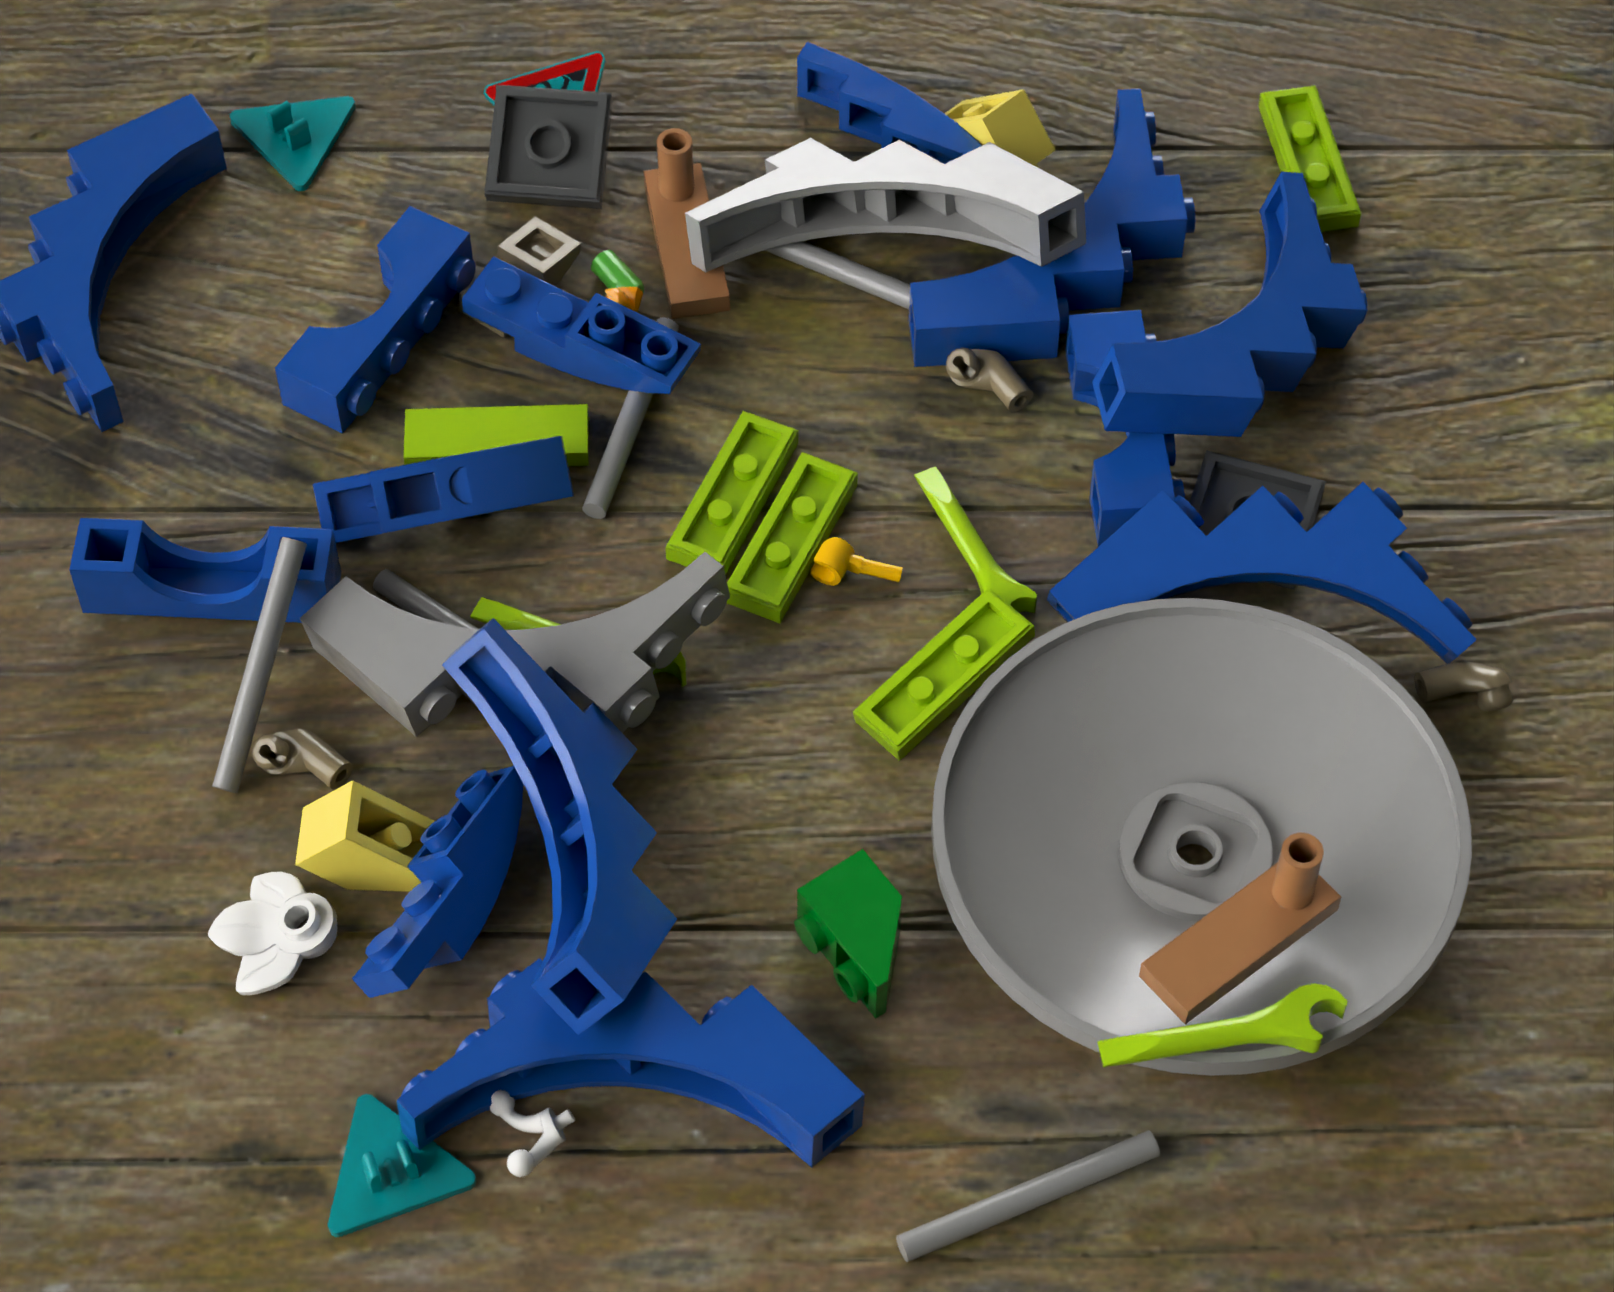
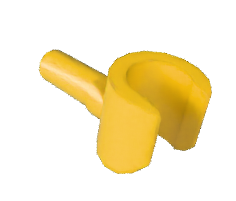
M833 537L824 541L814 557L815 563L810 573L817 581L831 586L838 585L846 571L900 582L903 567L855 555L853 547L842 538Z

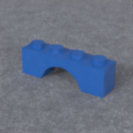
M410 206L377 245L383 284L391 291L388 299L379 310L360 322L335 328L309 326L275 367L282 404L342 434L357 415H364L372 406L376 392L391 374H397L404 367L410 350L421 336L434 330L440 321L443 309L457 292L460 293L470 285L475 274L476 264L473 260L469 232Z
M1141 310L1069 315L1065 354L1073 400L1098 407L1092 382L1113 343H1147L1156 341L1154 333L1145 334ZM1125 432L1127 438L1118 448L1093 461L1089 497L1098 547L1162 489L1172 500L1178 495L1185 498L1182 479H1172L1170 466H1174L1176 461L1174 434Z
M80 518L69 569L83 613L259 621L281 538H291L307 544L285 621L302 623L300 618L337 585L341 579V567L333 529L269 526L264 537L248 548L232 552H204L185 548L164 539L154 532L143 520Z

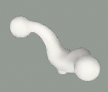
M498 1090L491 1096V1113L500 1116L517 1130L528 1133H543L529 1152L519 1149L512 1152L508 1157L507 1167L510 1173L516 1177L527 1176L533 1171L534 1167L541 1163L559 1144L565 1141L563 1128L573 1123L575 1118L569 1109L556 1116L550 1107L535 1115H522L514 1111L515 1099L510 1097L508 1092Z

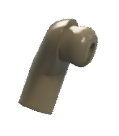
M962 347L955 349L947 357L946 370L954 383L963 388L994 391L1010 412L1022 410L1033 398L1032 390L999 352Z
M1460 660L1416 672L1414 676L1417 694L1424 703L1464 692H1477L1478 706L1483 711L1506 708L1513 702V694L1508 685L1513 681L1502 668Z
M307 729L286 730L263 735L255 742L252 749L254 762L264 771L278 775L310 771L331 789H337L342 786L353 770V764Z

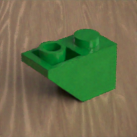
M861 849L797 889V919L794 920V926L807 949L813 954L821 951L832 964L835 980L844 995L851 1002L857 1003L861 1000L875 1019L887 1012L901 931L902 895L868 854Z

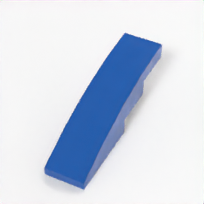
M806 42L797 56V96L838 110L839 130L881 144V148L901 140L943 164L982 146L946 114L909 89L861 63L809 42Z

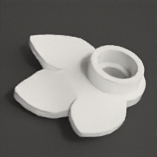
M269 872L255 876L251 883V900L237 902L224 909L214 920L208 931L209 938L219 948L231 954L242 956L236 981V991L240 995L264 993L289 982L303 959L316 958L324 954L336 939L337 915L333 906L319 894L306 893L300 880L291 874ZM308 919L304 926L297 929L304 920Z

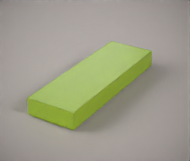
M1316 85L1260 93L1258 107L1280 171L1303 173L1310 198L1314 199L1316 203L1317 220L1321 232L1359 227L1361 211Z
M588 404L405 409L404 464L562 436L568 466H589Z
M742 411L665 547L666 560L687 567L701 554L706 552L723 565L726 575L799 443V430Z
M804 452L801 453L727 582L730 593L727 604L779 624L782 622L814 564L816 553L822 543L830 536L858 485V472Z
M991 588L986 589L853 711L855 722L900 761L981 687L985 680L1009 657L1022 649L1035 637L1034 625Z

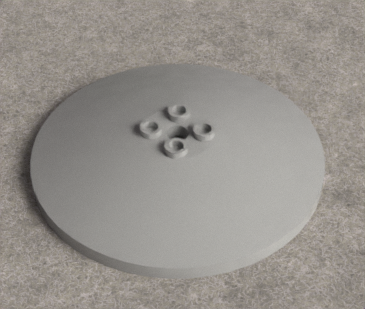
M1199 598L1154 599L1134 602L1092 612L1064 623L1034 639L1009 657L993 672L969 700L950 733L941 756L934 786L931 826L933 858L940 890L952 921L970 952L997 985L1036 1019L1068 1039L1100 1053L1097 1041L1245 1016L1271 1006L1282 1000L1299 986L1311 983L1327 985L1339 991L1347 1000V1006L1342 1019L1336 1014L1329 1012H1319L1310 1017L1309 1020L1312 1027L1323 1035L1319 1051L1316 1053H1309L1282 1045L1244 1044L1131 1063L1141 1067L1172 1073L1217 1076L1252 1074L1282 1069L1317 1059L1352 1043L1375 1029L1411 998L1426 981L1442 957L1456 927L1468 887L1472 841L1471 821L1466 794L1456 764L1442 736L1426 712L1397 680L1379 664L1352 645L1319 627L1292 616L1248 604ZM1300 832L1315 836L1321 842L1324 849L1319 875L1341 896L1338 911L1185 1025L1139 977L1141 963L1279 861L1282 844L1288 836ZM1198 844L1207 848L1212 854L1213 859L1202 865H1194L1184 861L1177 851L1184 845Z

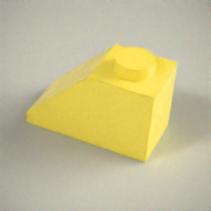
M1024 89L963 100L944 113L981 145L991 142L1038 168L1040 167L1037 163L1056 150Z
M352 780L303 807L295 865L347 890L410 892L421 881L407 865L424 845L420 838L434 820Z

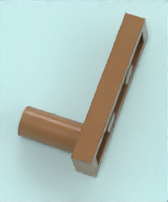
M678 128L667 129L657 138L658 169L644 171V184L671 317L675 319L730 311V295L723 265L704 272L691 262L685 213L709 202L701 163L693 164V148L690 134Z
M1303 832L1288 836L1282 844L1279 861L1141 963L1139 977L1185 1025L1338 911L1341 896L1319 875L1324 855L1321 842L1315 836Z

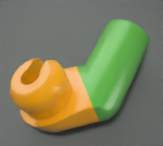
M604 250L592 261L591 271L608 288L605 290V297L638 313L645 290L643 282L612 250Z

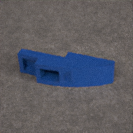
M494 256L462 297L463 312L514 337L516 352L570 375L619 389L644 393L671 394L701 351V343L598 293H595L588 303Z
M562 436L411 463L313 484L321 528L333 529L336 543L574 497Z
M514 766L490 773L486 770H480L472 774L456 790L455 796L458 798V801L449 813L434 821L423 832L420 841L424 845L407 865L421 883L414 887L403 899L401 906L404 908V911L394 925L383 930L369 943L365 950L368 958L352 978L369 998L409 989L423 969L462 960L480 934L500 893L517 840L522 810L523 782Z

